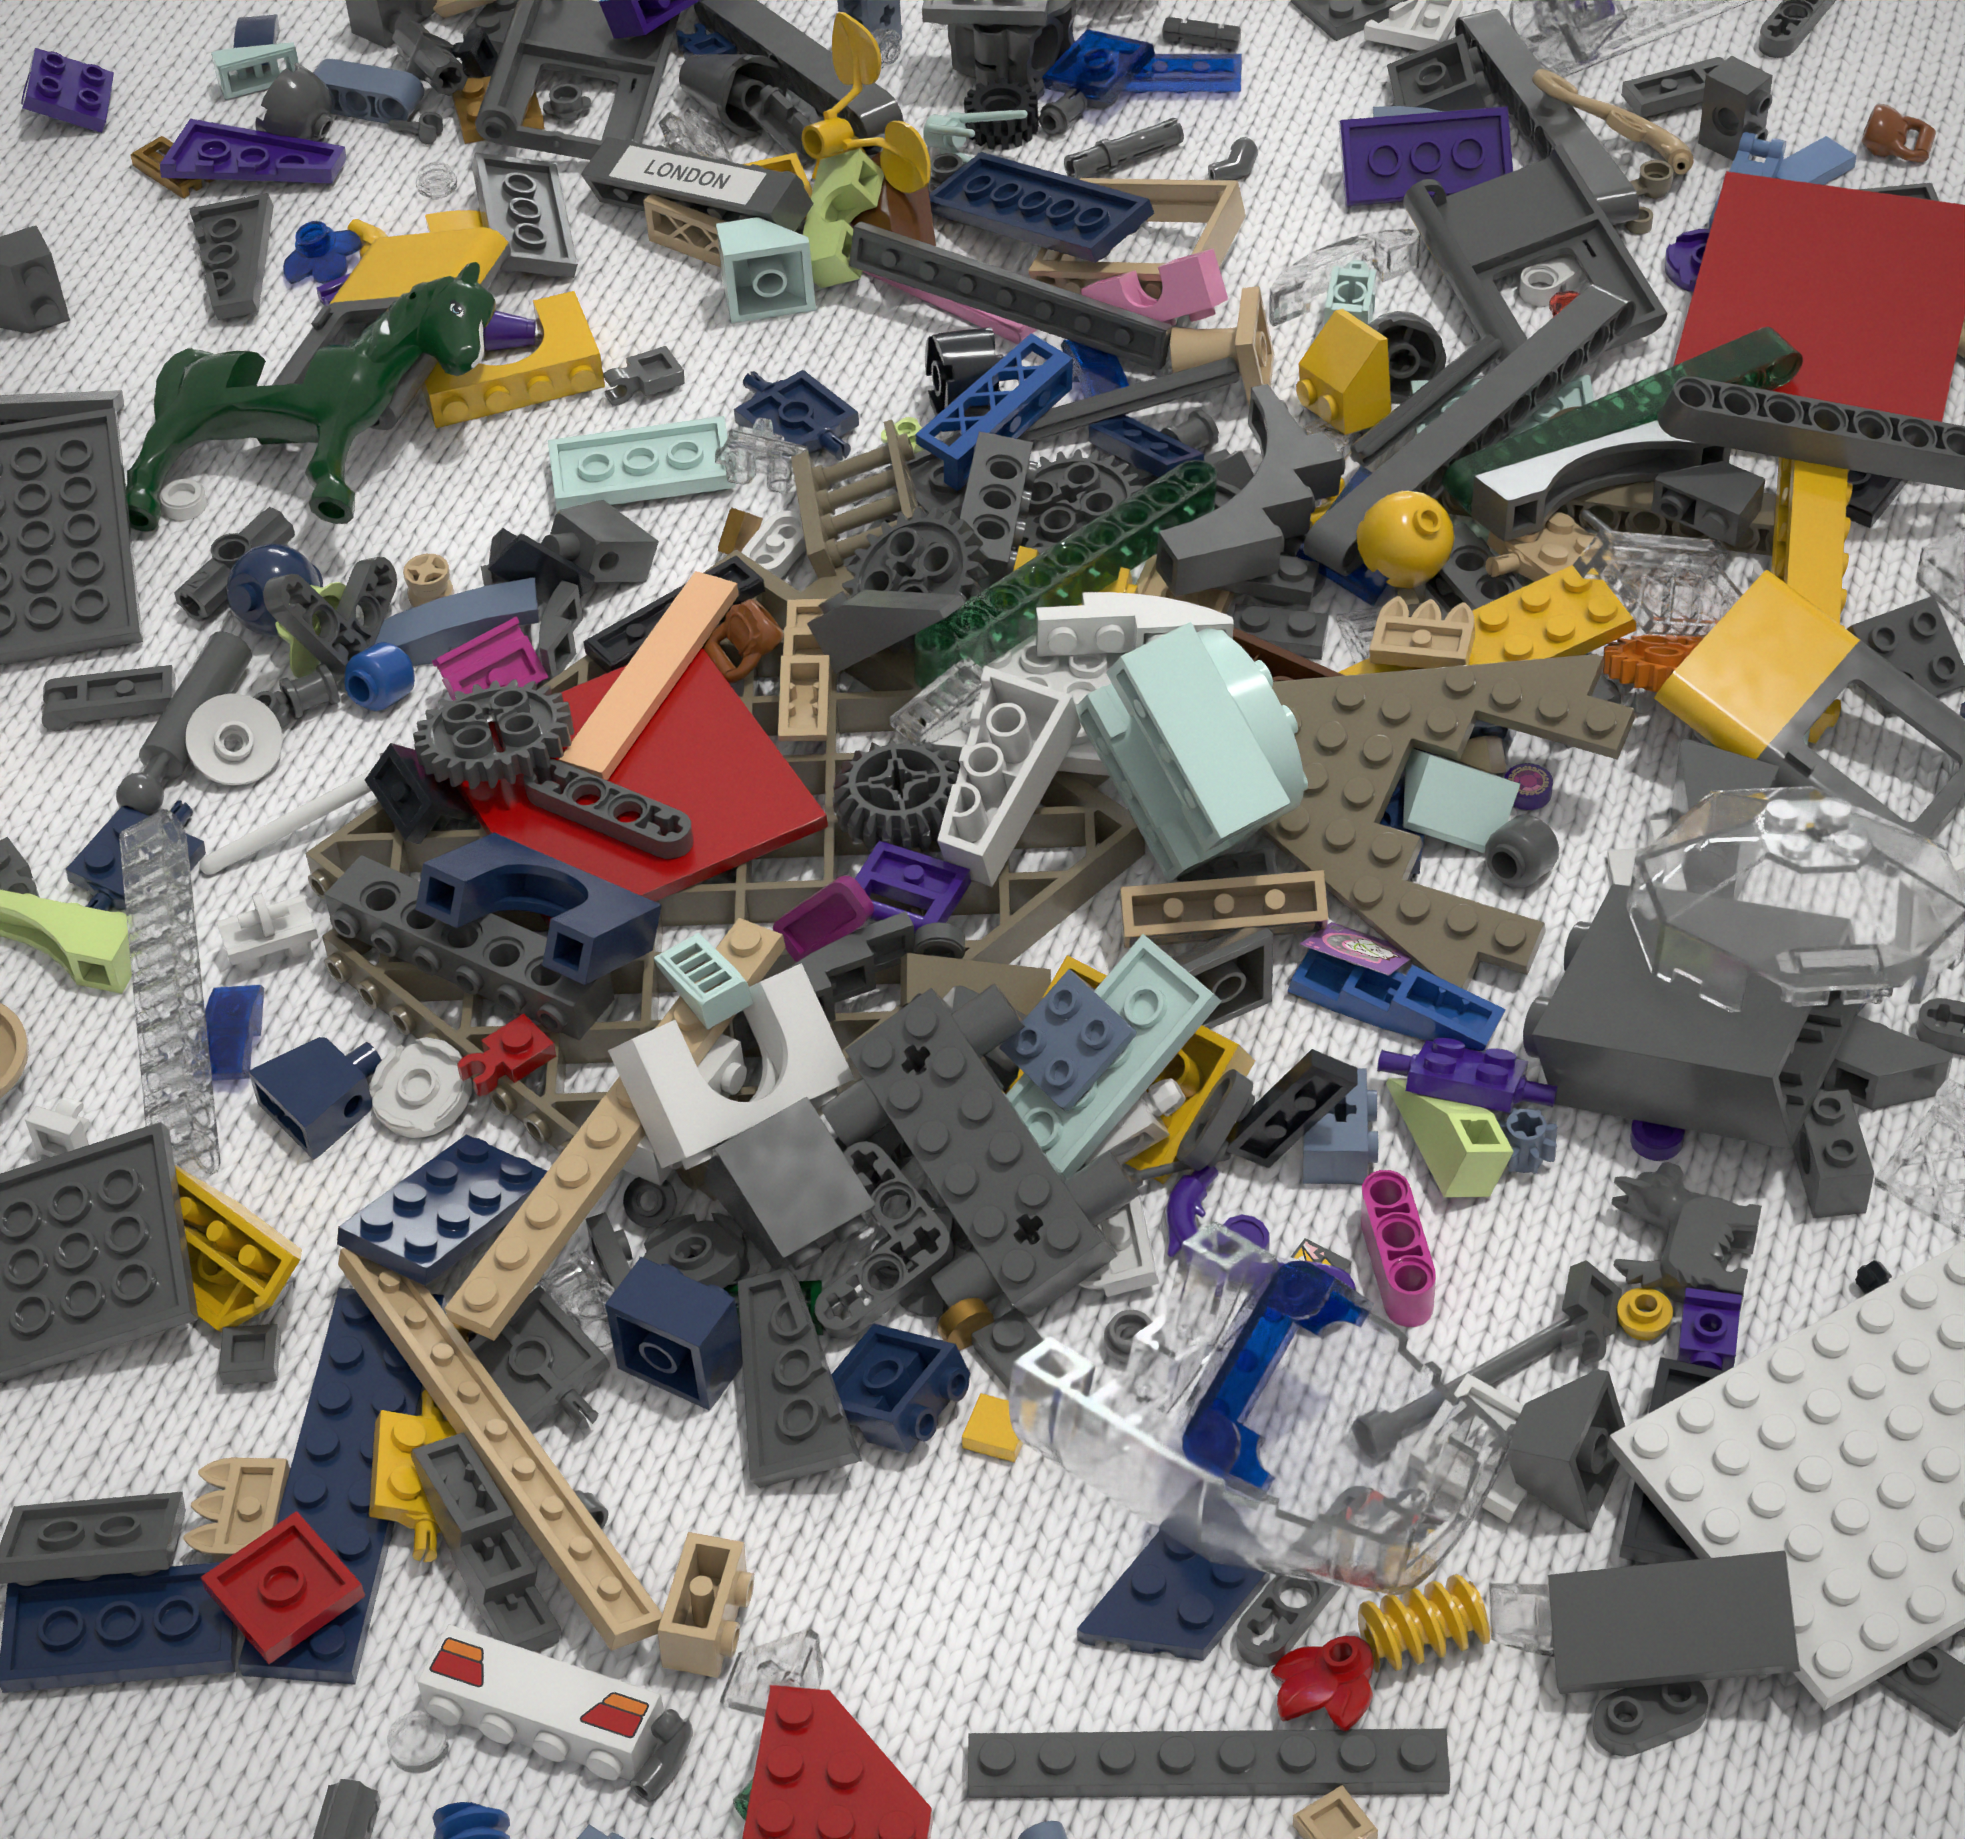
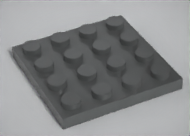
M162 1122L0 1174V1383L199 1320L170 1131Z

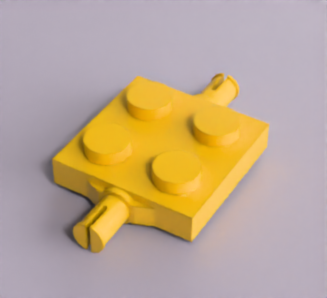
M424 1390L421 1397V1416L381 1410L375 1421L369 1517L397 1521L410 1529H414L413 1558L420 1561L424 1554L423 1562H431L437 1558V1533L442 1532L426 1497L412 1461L411 1453L412 1449L457 1435V1432L449 1421L443 1418L444 1414L428 1391Z

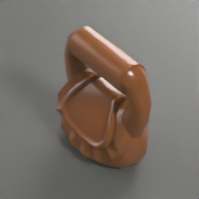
M1877 104L1869 116L1861 142L1874 156L1886 157L1888 155H1895L1906 161L1925 162L1929 158L1936 131L1931 125L1920 119L1902 115L1889 105ZM1910 130L1919 132L1914 150L1904 146Z
M748 599L741 604L731 607V610L726 614V621L711 633L703 649L728 683H736L747 677L757 666L761 658L769 654L781 643L784 633L771 614L757 600ZM726 638L734 644L739 651V655L743 658L737 668L719 646L720 642Z

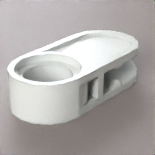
M1562 254L1536 265L1526 267L1521 273L1519 294L1524 302L1532 306H1549L1584 284L1588 279L1573 255ZM1540 282L1547 283L1550 286L1545 288L1534 287L1531 284Z

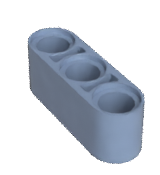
M338 59L322 60L313 72L325 82L330 91L332 101L331 114L389 124L390 119L407 121L423 98L425 91L421 81L411 73Z

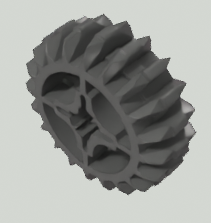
M890 738L888 745L882 747L872 742L868 753L855 750L852 761L842 762V769L840 774L835 776L833 785V810L836 813L842 832L848 833L853 844L864 842L868 852H872L879 841L908 850L920 847L928 852L931 841L938 842L952 784H956L960 770L957 761L950 760L946 750L935 751L930 741L921 746H916L912 738L905 744H896Z

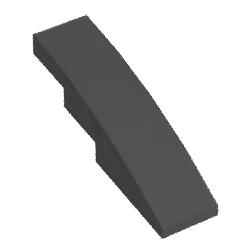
M904 911L858 929L809 954L788 969L802 963L828 1022L836 1020L834 1003L875 990L876 972L901 964V957L906 953L914 954V924L908 913ZM743 1010L738 1012L732 1019L734 1039L741 1042L743 1052L759 1045Z
M464 1432L412 1449L411 1458L432 1512L453 1560L493 1638L533 1652L558 1643L561 1627L535 1586L537 1569L512 1530L514 1514Z

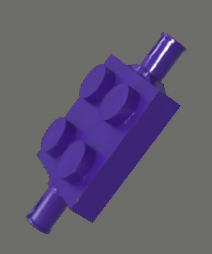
M1437 1038L1434 1042L1426 1040L1419 1054H1413L1412 1056L1382 1049L1377 1066L1378 1072L1382 1071L1406 1076L1407 1084L1405 1091L1508 1113L1511 1112L1514 1104L1522 1103L1523 1101L1553 1108L1558 1091L1557 1085L1553 1086L1527 1080L1526 1075L1529 1061L1516 1059V1054L1511 1051L1498 1048L1487 1049L1485 1052L1467 1049L1464 1043L1451 1038Z

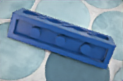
M1031 333L917 432L916 444L944 461V483L958 491L968 482L979 431L1017 439L1072 390L1073 358ZM1031 352L1047 360L1042 365L1022 366V360ZM1018 380V386L1012 391H993V386L998 381ZM989 405L990 411L984 416L964 417V411L970 406ZM960 431L961 434L950 446L935 438L940 432Z

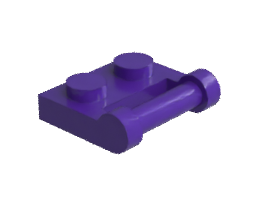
M879 841L855 877V880L858 881L869 897L871 893L928 910L925 916L906 911L914 924L915 934L918 928L926 924L946 923L971 884V874L968 868ZM871 900L874 905V912L869 920L879 922L905 910Z

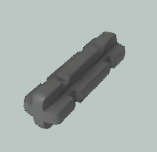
M1167 17L1163 24L1162 36L1165 41L1179 43L1180 39H1184L1185 44L1216 48L1217 44H1221V49L1236 50L1241 42V28L1224 24V28H1220L1219 23L1187 19V23H1183L1182 18Z

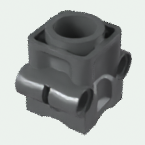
M1049 0L1046 26L949 24L948 40L951 45L953 69L976 78V85L981 82L984 86H987V80L994 79L995 83H1001V78H1008L1009 84H1012L1015 79L1022 81V87L1026 84L1031 86L1032 92H1036L1037 99L1039 100L1044 95L1045 89L1050 82L1067 75L1078 65L1077 45L1073 36L1076 0Z

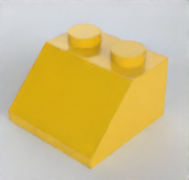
M1344 309L1334 311L1298 363L1299 381L1296 384V392L1300 403L1342 434L1347 435L1373 427L1391 413L1388 338Z

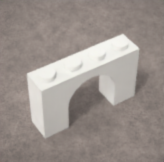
M802 963L749 987L753 1005L744 1009L743 1012L758 1042L763 1062L760 1085L749 1102H738L725 1098L707 1084L695 1064L676 1020L608 1050L661 1168L681 1161L685 1170L703 1163L711 1159L713 1153L712 1146L722 1141L730 1140L805 1097H808L815 1109L825 1105L839 1095L836 1090L837 1087L854 1079Z

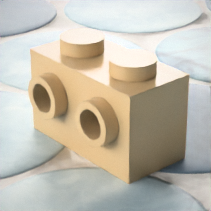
M688 1532L657 1630L663 1668L719 1678L724 1657H733L735 1655L740 1635V1623L735 1622L739 1607L748 1608L755 1581L754 1573L747 1572L744 1542Z

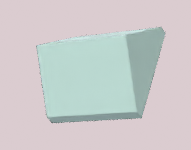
M1412 749L1405 765L1403 828L1485 853V844L1491 834L1508 822L1520 784Z

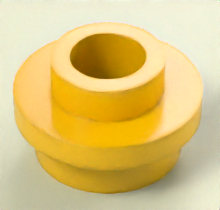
M1642 1287L1631 1289L1619 1299L1617 1319L1623 1330L1634 1339L1642 1341L1653 1340L1665 1332L1672 1321L1673 1308L1671 1302L1664 1294L1655 1289ZM1639 1309H1645L1651 1312H1642Z

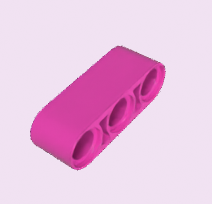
M1379 1170L1367 1176L1362 1184L1361 1228L1387 1316L1395 1324L1403 1327H1417L1426 1323L1433 1314L1436 1271L1410 1184L1398 1172Z

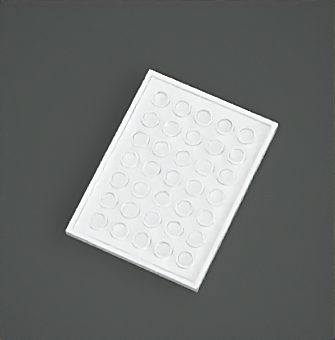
M1965 1240L1609 1436L1607 1448L1699 1559L1785 1550L1800 1671L1793 1673L1824 1710L1965 1628Z

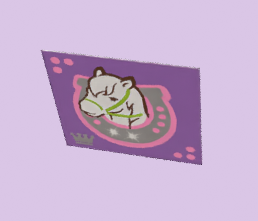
M1333 922L1329 923L1326 929H1320L1299 944L1386 975L1392 974L1412 959L1386 940Z

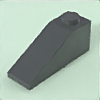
M863 590L847 598L844 591L820 603L818 606L822 613L809 621L807 625L824 655H829L831 667L836 674L943 620L964 605L965 602L961 595Z

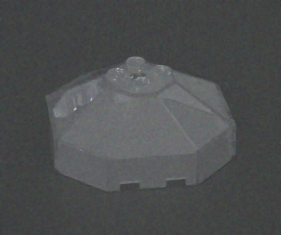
M1813 786L1712 790L1635 857L1627 910L1651 974L1671 983L1676 978L1677 973L1701 984L1698 997L1729 1012H1741L1749 971L1780 985L1782 1002H1791L1794 1008L1827 1005L1830 991L1842 990L1840 998L1843 1004H1881L1883 998L1892 997L1893 988H1901L1913 975L1908 1002L1909 1004H1920L1938 986L1940 974L1946 968L1953 971L1964 959L1965 888L1944 845Z

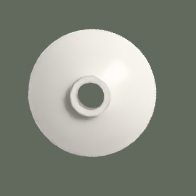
M223 694L207 700L195 710L187 725L185 743L190 760L204 776L225 785H245L261 779L273 769L281 754L283 735L278 719L264 703L243 694ZM230 739H236L242 744V748L239 751L232 752L226 749L224 744Z

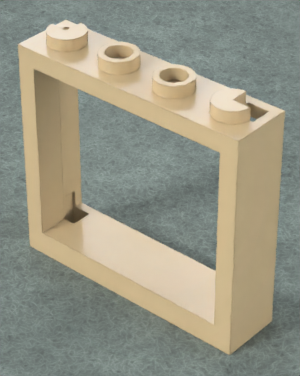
M1080 178L1083 181L1150 199L1154 214L1146 222L1207 223L1192 254L1214 248L1219 267L1246 217L1238 181ZM1041 247L1028 270L1029 276L1032 279L1082 295L1081 288L1094 282L1136 270L1143 291L1148 296L1159 299L1162 294V280L1158 267L1165 263H1093L1090 261H1075L1076 257Z

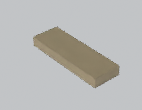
M906 953L901 957L900 1007L904 1008L918 993L923 994L930 988H933L943 999L954 986L961 985L980 994L995 983L1014 1009L1028 1016L1041 1001L1051 983V969Z

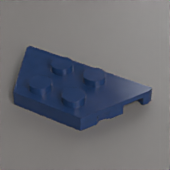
M1205 1476L1079 1625L1077 1628L1078 1641L1085 1645L1095 1646L1096 1640L1130 1644V1651L1149 1654L1168 1652L1177 1658L1199 1661L1206 1659L1270 1580V1567L1213 1479Z

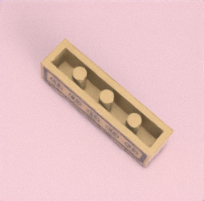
M1324 870L1120 887L1124 948H1131L1142 934L1156 945L1209 941L1240 928L1268 927L1273 936L1312 933L1320 929H1326L1329 920Z

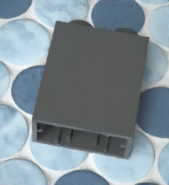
M1612 884L1592 923L1579 921L1571 929L1564 951L1565 973L1552 997L1538 996L1530 1005L1524 1023L1523 1043L1529 1057L1540 1059L1547 1084L1558 1086L1555 1105L1791 1149L1866 993L1850 921Z

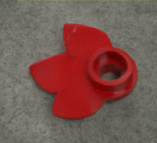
M1341 1636L1330 1640L1323 1647L1304 1646L1284 1655L1271 1670L1272 1675L1277 1680L1284 1682L1277 1694V1707L1280 1719L1283 1722L1289 1721L1325 1707L1330 1719L1340 1730L1347 1731L1355 1725L1364 1715L1373 1698L1369 1680L1374 1667V1655L1369 1644L1356 1636Z

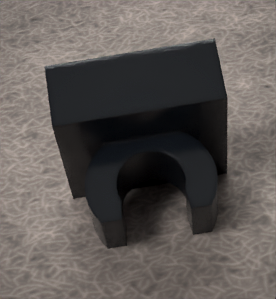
M483 27L469 29L463 42L453 45L454 48L451 54L455 58H460L463 72L467 77L483 78L491 76L498 54Z

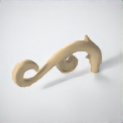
M1538 69L1533 75V83L1547 95L1605 120L1611 129L1632 141H1644L1667 160L1675 173L1685 174L1692 168L1694 158L1689 147L1667 130L1618 106L1578 95V90L1574 85L1551 71Z

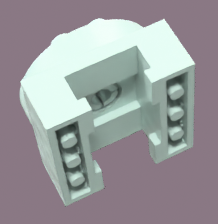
M1189 622L1122 655L1106 672L1111 684L1088 693L1076 706L1081 725L1168 883L1234 850L1262 826L1295 810L1302 801L1304 791L1308 789V781L1303 772L1299 749L1294 734L1298 732L1295 716L1287 706H1281L1272 689L1273 679L1267 666L1260 660L1254 662L1246 651L1223 630L1207 628L1196 632L1193 624Z

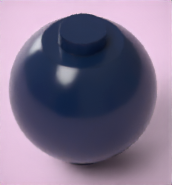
M264 544L254 547L245 552L235 562L229 573L226 588L229 606L238 621L249 630L264 636H279L276 629L277 620L269 613L264 603L263 591L265 584L273 577L297 574L309 585L323 587V578L319 569L302 553L289 546Z

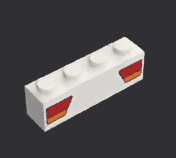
M448 1624L417 1680L425 1711L438 1722L449 1726H455L460 1723L480 1730L486 1737L495 1742L508 1744L513 1741L531 1747L539 1755L551 1761L561 1762L566 1759L587 1766L591 1772L604 1779L616 1780L619 1777L631 1781L651 1757L659 1741L658 1738L652 1735L651 1726L664 1712L661 1694Z

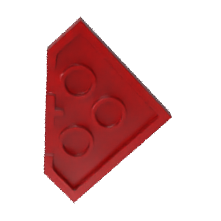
M770 1685L742 1839H931L933 1825L931 1806L830 1690Z

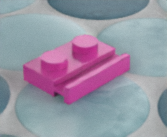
M517 616L432 660L434 667L437 666L443 677L442 682L453 701L456 700L455 691H461L465 694L473 693L472 688L475 684H478L484 690L489 689L491 683L495 680L499 682L500 687H506L513 679H517L518 686L523 687L531 681H535L537 684L548 678L527 635L524 636L521 631Z

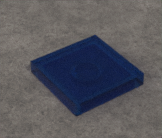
M1087 29L1042 76L1045 89L1061 93L1075 88L1077 92L1074 96L1081 91L1087 99L1111 104L1155 56L1152 43Z

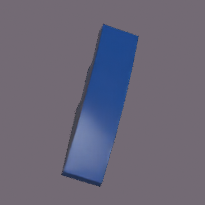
M1309 948L1293 975L1288 988V992L1324 1008L1388 1031L1433 1042L1437 1038H1451L1464 1043L1465 1048L1479 1051L1485 1050L1506 1010L1414 965L1411 966L1407 975L1397 971L1386 975Z

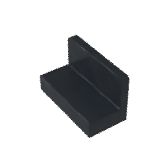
M502 528L492 537L488 570L508 582L535 578L537 598L545 604L548 603L562 580L578 585L580 598L595 584V576L525 534L516 536Z
M390 743L365 778V782L405 841L421 844L441 815L467 822L474 815L473 810L457 787H451L450 778L437 782L434 773L425 774L424 767L419 765L416 750Z

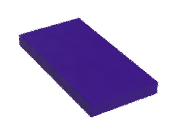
M1508 106L1340 120L1338 123L1345 207L1403 202L1407 190L1414 184L1426 179H1433L1441 183L1446 196L1513 172ZM1428 191L1430 197L1433 198L1435 192Z

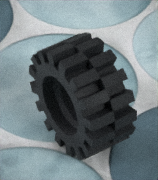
M1001 78V83H995L994 79L987 80V86H984L981 82L975 85V90L970 89L967 92V97L964 98L965 113L1025 110L1027 117L1024 119L965 123L966 129L975 131L974 137L969 139H975L976 144L979 146L987 142L988 149L995 150L996 145H1001L1002 150L1009 149V144L1012 143L1016 148L1022 146V139L1026 142L1033 139L1032 134H1037L1039 126L1036 92H1032V87L1028 84L1022 87V81L1016 79L1012 84H1009L1008 78Z

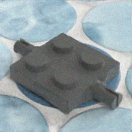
M540 1285L526 1297L495 1341L477 1334L468 1343V1346L530 1431L551 1414L561 1409L573 1419L581 1430L590 1427L586 1418L592 1424L597 1420L598 1412L580 1394L584 1387L611 1365L607 1356Z

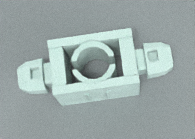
M1351 260L1345 265V268L1333 266L1325 303L1324 326L1333 312L1339 309H1344L1367 325L1372 322L1375 310L1376 269H1370L1369 271L1367 263L1362 260Z

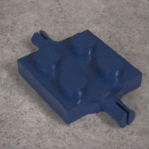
M801 370L787 379L773 383L767 382L755 371H751V375L749 373L745 375L743 386L755 395L747 402L734 408L735 423L788 465H792V456L805 451L811 454L820 448L826 449L839 461H842L843 457L845 459L851 452V446L839 437L859 426L858 411L805 370Z
M178 800L163 818L158 819L128 806H121L65 869L68 882L89 891L93 896L85 907L108 911L113 907L126 909L150 919L206 854L203 840L179 830L187 819L193 815L192 808L184 802L182 804V801Z

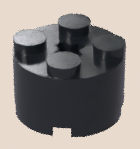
M991 327L942 332L927 338L925 346L926 376L932 375L934 390H928L935 417L1004 357L1003 354H995V336ZM998 381L993 386L994 392L1000 391L999 382L1001 381ZM989 405L970 406L964 411V417L984 416L990 411Z

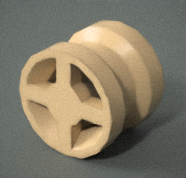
M421 554L413 557L405 564L403 575L408 586V599L413 607L454 594L453 585L449 579V565L442 556Z

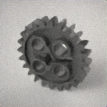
M1077 449L1073 457L1066 459L1062 451H1059L1054 462H1050L1043 456L1040 457L1041 467L1037 468L1033 490L1023 489L1032 492L1027 519L1017 518V520L1026 522L1022 547L1127 541V544L1133 543L1132 532L1142 530L1141 519L1146 517V502L1143 486H1140L1138 474H1130L1129 464L1124 463L1117 466L1115 456L1113 455L1104 461H1100L1099 451L1096 450L1088 458L1082 457L1080 449Z
M916 507L911 520L900 512L897 516V525L894 527L883 521L881 523L883 534L877 537L869 533L866 537L871 546L867 550L856 549L854 551L861 561L859 564L848 565L846 568L854 577V579L842 583V587L850 594L847 598L863 590L955 594L961 595L965 604L943 620L887 647L894 654L899 651L901 646L910 654L914 653L918 641H921L930 649L933 644V636L937 633L945 640L949 638L947 627L951 623L958 627H963L964 623L960 617L962 611L975 612L976 607L969 601L971 596L983 595L985 592L976 581L988 577L989 574L981 565L988 560V556L980 548L984 543L963 518L959 519L950 510L943 514L937 507H933L928 515H926L920 507Z
M513 679L506 687H500L499 682L495 680L491 683L489 689L483 690L481 686L475 684L472 688L473 693L465 694L461 691H455L456 700L440 699L438 701L440 710H426L427 720L417 721L418 731L413 733L419 765H423L426 775L434 773L437 782L450 778L451 787H456L466 780L469 783L470 789H474L481 781H488L489 787L494 788L498 780L504 778L510 784H514L516 775L520 773L533 777V768L535 766L542 768L551 767L549 757L562 758L564 756L562 747L571 746L570 735L574 734V727L569 703L563 701L561 693L552 694L551 686L548 685L537 690L535 681L519 687L517 679ZM484 715H491L499 743L504 752L499 753L496 751L487 720L484 719Z

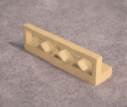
M650 194L644 200L649 241L721 268L716 224L726 221L676 204L654 194Z

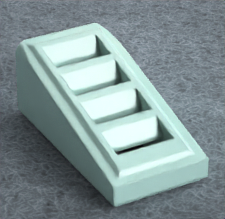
M294 42L230 48L211 52L218 85L225 100L269 89L274 80L283 71L279 70L277 59L284 58L286 68L292 72L296 70L294 64L299 63ZM268 62L270 71L263 72L261 64ZM252 66L254 73H246L245 68ZM236 70L237 74L234 75L229 74V72Z
M700 933L691 936L654 957L657 967L707 1030L753 1005L746 980ZM705 961V964L687 974L684 973ZM712 972L714 973V974L708 976L707 978H705V979L699 981L698 983H696V984L694 983V982L698 981L699 979H701V978L707 976L708 974H710V973H712ZM719 983H722L721 985L715 987L714 989L708 991L707 993H704V991H706V990L712 988L713 986H715V985H717V984H719Z

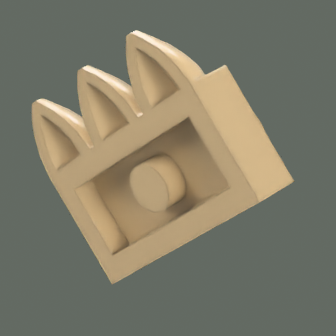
M1400 596L1391 599L1382 607L1377 618L1369 648L1370 663L1427 669L1468 665L1475 639L1474 615L1471 608L1462 602L1447 614L1445 620H1442L1439 606L1433 599H1429L1414 611L1412 617H1409V610L1405 601Z
M231 1457L213 1461L199 1469L198 1475L204 1481L222 1490L213 1491L191 1502V1508L200 1516L216 1523L206 1524L191 1530L184 1535L183 1540L194 1550L212 1556L214 1563L223 1562L277 1525L280 1505L290 1472L288 1460L282 1458Z

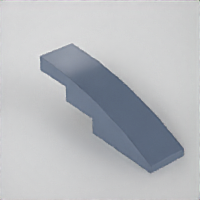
M535 578L479 587L438 598L395 614L383 621L375 644L381 642L394 644L409 656L413 666L433 664L432 660L451 651L452 647H459L516 616L520 622L518 625L540 623Z

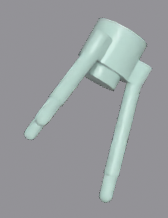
M1025 110L977 113L950 112L948 116L933 114L926 120L923 138L927 146L939 148L940 154H956L961 157L963 164H966L972 158L957 151V148L963 146L966 137H974L975 131L966 129L963 123L1024 119L1027 117V112Z

